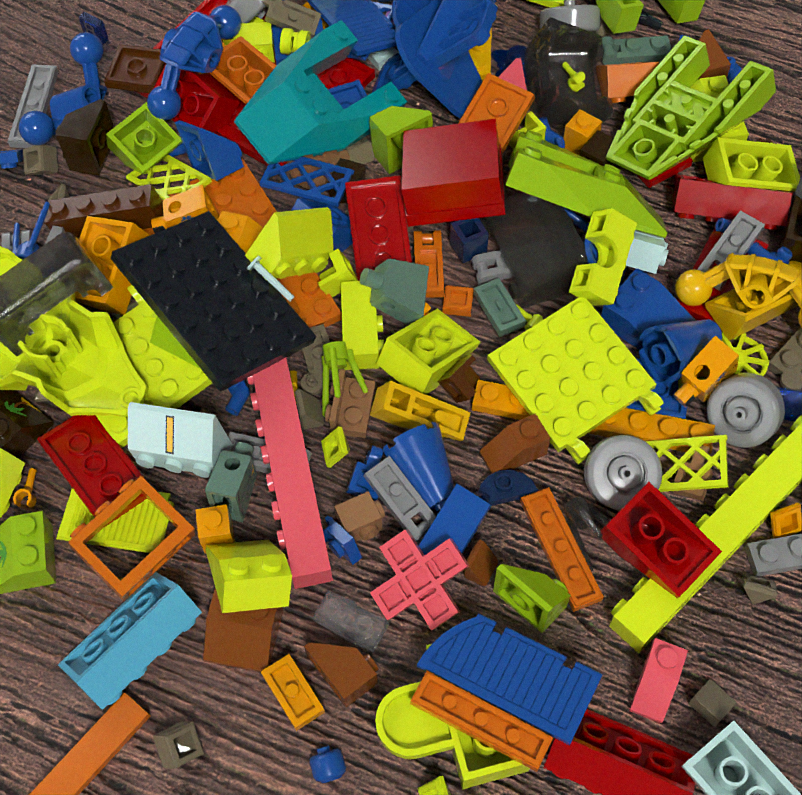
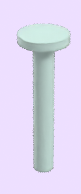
M260 256L256 257L247 269L249 271L253 268L256 269L291 302L295 296L259 263L262 258Z

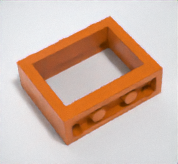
M142 476L136 481L131 479L126 482L119 490L120 495L111 503L109 501L103 503L96 510V517L87 525L85 523L79 525L71 533L70 537L72 539L68 541L71 549L123 601L128 599L195 536V528ZM142 493L176 529L120 581L85 544Z

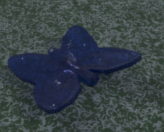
M516 45L509 50L500 49L492 51L491 57L498 63L497 67L500 68L495 76L499 77L516 58H521L522 66L525 67L526 62L523 60L528 54L527 48L522 45ZM523 68L525 83L531 84L533 82L532 76L527 69Z

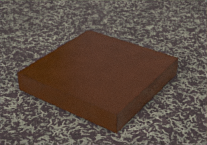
M119 44L105 77V86L113 89L150 93L166 64L160 60L161 49Z

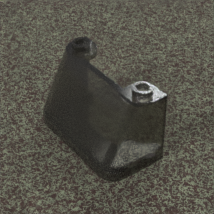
M549 17L528 45L524 59L528 91L535 95L530 111L538 119L547 117L549 125H564L572 119L579 109L602 120V123L611 117L613 113L612 101L605 96L597 99L593 67L597 62L601 61L604 55L601 35ZM564 62H567L577 73L580 71L585 73V80L582 81L585 83V87L578 92L572 91L568 85V79L571 77L562 67Z
M517 190L505 198L506 215L479 218L489 233L488 239L494 238L512 273V283L508 286L512 299L517 300L523 309L570 294L569 289L576 266L589 264L585 245L564 207Z
M70 232L58 234L54 239L0 276V342L15 356L23 353L17 343L22 341L26 344L25 336L27 334L31 336L34 333L30 324L37 320L41 314H45L76 291L84 298L88 295V290H96L103 296L114 288L75 234Z

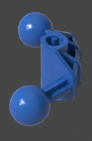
M221 5L213 9L209 16L201 12H194L180 26L170 29L166 33L160 51V60L166 63L161 85L154 88L147 98V107L153 116L163 120H170L180 112L181 98L176 88L181 69L200 73H209L216 69L223 50L221 39H232L241 29L242 21L236 9L228 5Z
M89 32L79 33L70 43L71 56L78 64L82 65L86 85L52 96L50 99V109L53 120L44 112L35 110L29 111L21 117L18 126L19 133L27 143L36 146L46 144L55 136L56 129L61 125L66 114L99 99L104 100L108 90L107 87L100 85L97 63L103 57L104 48L101 40L96 35Z

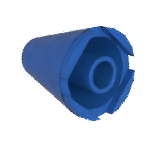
M710 319L654 325L645 329L640 335L639 341L643 340V348L639 350V356L644 368L652 378H660L664 380L662 383L669 384L681 378L682 371L714 336H717L722 341V331Z
M432 422L433 428L427 429L426 425L423 424L393 439L395 445L389 449L386 444L383 447V452L386 457L390 456L428 507L431 510L435 509L438 513L454 489V483L441 429L438 423Z

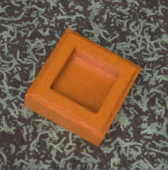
M446 285L442 312L447 315L471 317L474 288Z

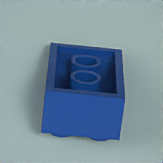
M635 269L618 288L614 304L604 305L601 317L617 336L639 350L643 348V340L639 341V338L645 329L654 325L696 321L662 283L640 269Z

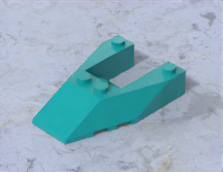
M342 20L322 30L280 62L234 120L237 127L268 165L297 160L300 156L312 154L313 156L323 155L327 151H343L371 133L370 116L391 106L404 107L408 102L392 82L387 83L345 109L317 77V74L346 59L358 41Z

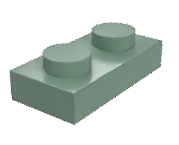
M500 278L474 288L473 295L499 337L525 327V318Z

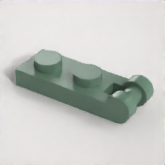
M606 36L599 40V48L603 52L601 56L604 65L661 62L672 50L668 36L613 39L610 36Z

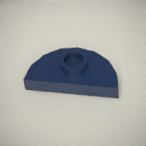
M499 470L489 475L481 483L479 491L489 495L490 500L488 503L494 506L521 499L523 496L537 492L538 489L534 482L521 472Z

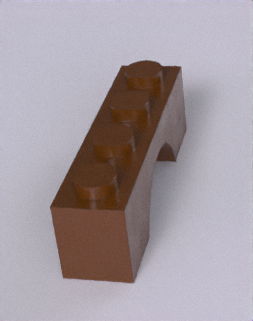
M152 184L49 200L50 206L45 218V224L50 230L52 226L63 227L69 240L80 238L87 216L132 222L141 229L152 228L151 219L163 216V201Z

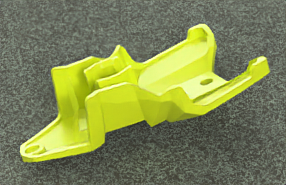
M0 246V390L26 391L28 385L37 387L45 398L70 416L102 415L126 417L128 416V405L130 402L143 404L148 387L132 366L109 314L106 312H90L76 303L75 289L65 271L60 273V279L20 259L9 249ZM15 337V339L18 340L19 342H18V343H14V341H13L12 339Z

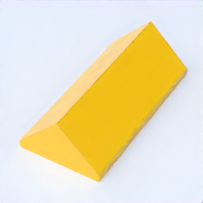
M792 260L788 264L802 269V263ZM735 289L705 303L706 309L729 341L799 306L788 291L775 302L761 309H752L743 303Z

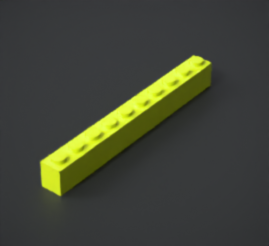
M802 415L791 426L790 430L793 432L788 437L782 434L771 448L774 451L768 457L764 453L753 465L752 468L755 471L750 476L745 473L733 486L736 491L731 496L725 493L714 505L716 511L711 516L704 514L695 524L722 552L679 598H676L653 580L643 577L632 589V592L635 593L628 602L623 598L612 609L613 619L609 627L635 651L640 653L770 516V512L775 511L802 482Z

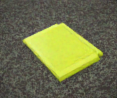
M73 489L71 490L58 530L57 540L70 541L72 539L70 537L71 533L82 523L87 525L94 519ZM158 492L173 507L174 502L169 501L171 494ZM145 499L142 503L104 527L86 544L150 553L164 540L169 520L148 499Z

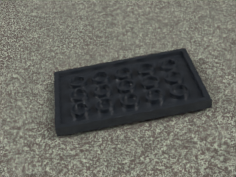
M209 211L112 251L111 260L219 392L313 344L317 337L276 288L265 280L256 269L253 268L250 271L247 269L251 262L245 256V252Z

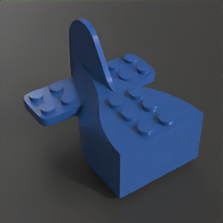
M393 0L392 17L396 27L395 40L399 53L384 63L372 92L389 82H392L398 90L402 88L407 89L414 81L418 80L451 113L461 119L482 84V79L470 56L469 50L476 45H483L489 39L490 29L497 17L498 7L495 4L497 0Z

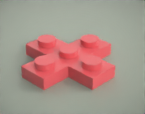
M405 529L379 547L396 574L370 592L386 620H391L415 604L432 631L461 612L443 585L469 567L468 562L453 539L449 538L424 555L409 530Z

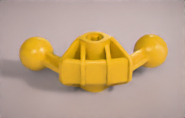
M731 253L727 256L726 261L706 272L696 269L685 271L678 277L675 283L677 298L688 306H699L705 303L710 298L713 287L729 278L743 303L752 309H761L775 302L789 291L801 308L798 314V321L802 328V269L783 263L782 260L778 259L776 261L756 256V254L737 255Z

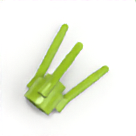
M344 341L330 342L322 346L324 356H321L323 365L322 415L324 417L327 405L329 404V370L332 371L333 388L336 398L341 397L338 370L347 367L346 362H349L362 392H368L363 376L355 361L353 350H347Z

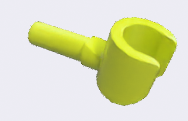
M564 62L562 67L571 77L568 79V85L572 91L578 92L585 87V83L582 82L585 80V73L582 71L577 73L567 62Z
M516 304L526 322H528L525 325V330L543 320L541 315L534 314L532 316Z

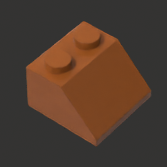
M215 588L206 619L203 661L261 672L270 666L283 608L222 613Z

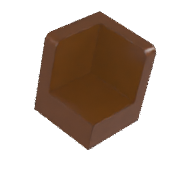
M472 354L460 358L438 380V383L456 403L470 400L476 393L474 387L477 385L480 377L470 366L476 360Z

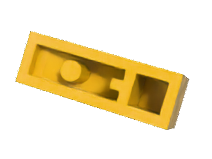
M389 381L377 388L370 416L408 429H413L423 424L426 425L427 429L433 428L432 422H436L441 429L442 437L462 441L464 440L471 412L396 382Z

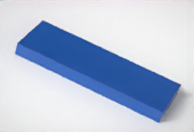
M456 484L419 544L424 555L449 538L453 539L460 552L463 553L492 505L460 484Z

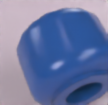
M329 745L317 748V754L313 755L309 761L314 779L317 782L327 783L341 778L346 772V765L341 750L338 748L330 750Z

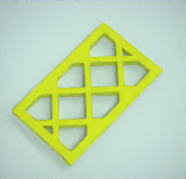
M170 155L162 159L168 164L154 165L144 173L148 174L147 179H138L137 177L141 173L135 170L126 175L127 180L138 186L164 183V188H155L162 200L169 198L168 194L182 193L200 185L206 187L212 182L211 177ZM175 169H180L185 172L183 174L172 175V172ZM167 171L166 176L153 178L155 172ZM197 178L200 180L196 184L189 185L190 179ZM184 180L183 186L170 187L171 182Z
M727 435L645 441L652 448L658 450L656 453L659 458L664 454L675 463L662 476L659 491L727 488ZM719 442L720 450L713 457L700 448L704 443ZM688 445L691 447L679 460L667 451L671 446ZM695 451L708 461L697 473L684 464ZM712 466L720 470L721 480L704 481L701 478ZM679 468L692 477L688 482L671 483L668 481Z

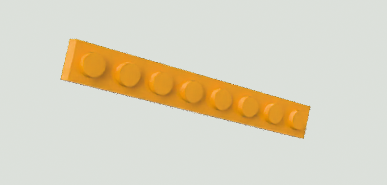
M483 380L477 381L472 411L518 420L530 416L507 385ZM625 408L588 433L605 437L629 435L643 441L713 436L715 425L656 413L650 416L645 411ZM704 443L703 446L709 447V454H711L713 443ZM679 445L671 446L669 449L687 452L691 447Z

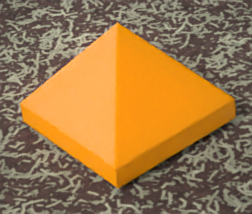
M797 502L770 512L773 539L791 536L802 531L800 503Z

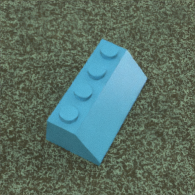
M155 572L71 651L58 666L103 710L107 705L116 702L122 695V690L133 680L139 679L146 672L147 666L157 656L166 653L170 649L172 641L182 632L189 630L195 624L196 618L202 611L178 584Z

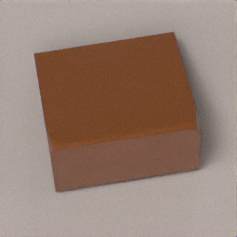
M480 539L476 542L467 559L469 567L464 570V578L481 586H486L498 564L497 557L486 543Z

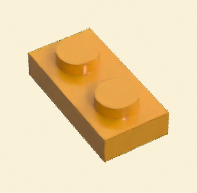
M287 654L261 671V675L296 731L325 713L323 706L290 654Z

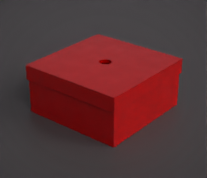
M496 119L404 131L401 190L405 203L408 227L506 215L503 155L501 143H499Z

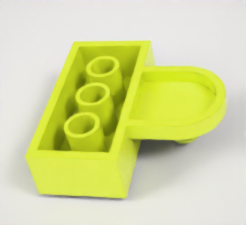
M431 644L426 645V650L431 646ZM420 682L392 690L382 699L378 706L375 719L377 735L382 745L390 753L404 759H417L452 750L462 789L525 773L530 770V768L411 705L410 701Z

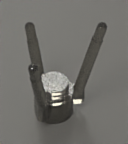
M578 496L564 506L563 512L568 518L566 522L590 570L593 571V565L577 528L579 527L583 530L589 527L598 538H601L603 534L594 523L595 517L604 525L610 520L593 503L588 504L582 496Z

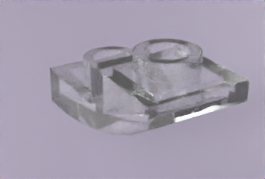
M330 591L326 593L312 618L316 623L373 653L389 626L385 618L363 610L357 606L356 602Z

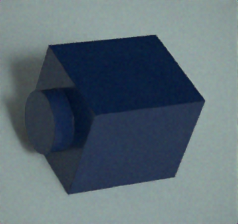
M479 218L459 220L451 223L450 245L462 264L470 261L477 254L487 253L489 233Z

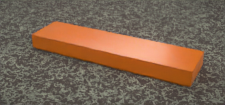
M548 487L521 497L520 503L557 580L566 586L568 593L571 595L568 603L572 611L575 612L602 601L604 596L550 488Z
M426 671L410 701V704L535 772L538 771L553 740L552 736L429 671Z
M124 692L29 795H79L151 716Z

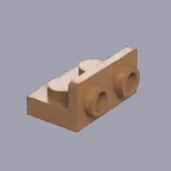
M339 369L341 397H335L332 380L330 394L334 398L332 405H327L325 422L330 423L331 432L340 426L343 428L345 436L367 438L376 381L364 380L368 392L363 393L357 379L346 377V370Z

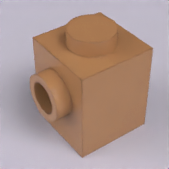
M369 491L334 506L338 524L354 538L355 542L361 539L364 541L372 539L379 531L383 530L382 518L385 517L383 507L378 499L373 501Z

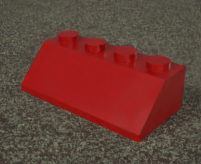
M675 174L672 210L678 212V217L694 219L695 215L706 216L705 220L710 222H717L719 218L733 220L741 210L765 224V229L777 230L778 225L786 226L793 193L782 190L730 186L710 181L704 177Z
M589 709L586 710L570 745L554 738L543 767L551 771L555 776L576 782L595 794H694L695 782L681 767L694 755Z

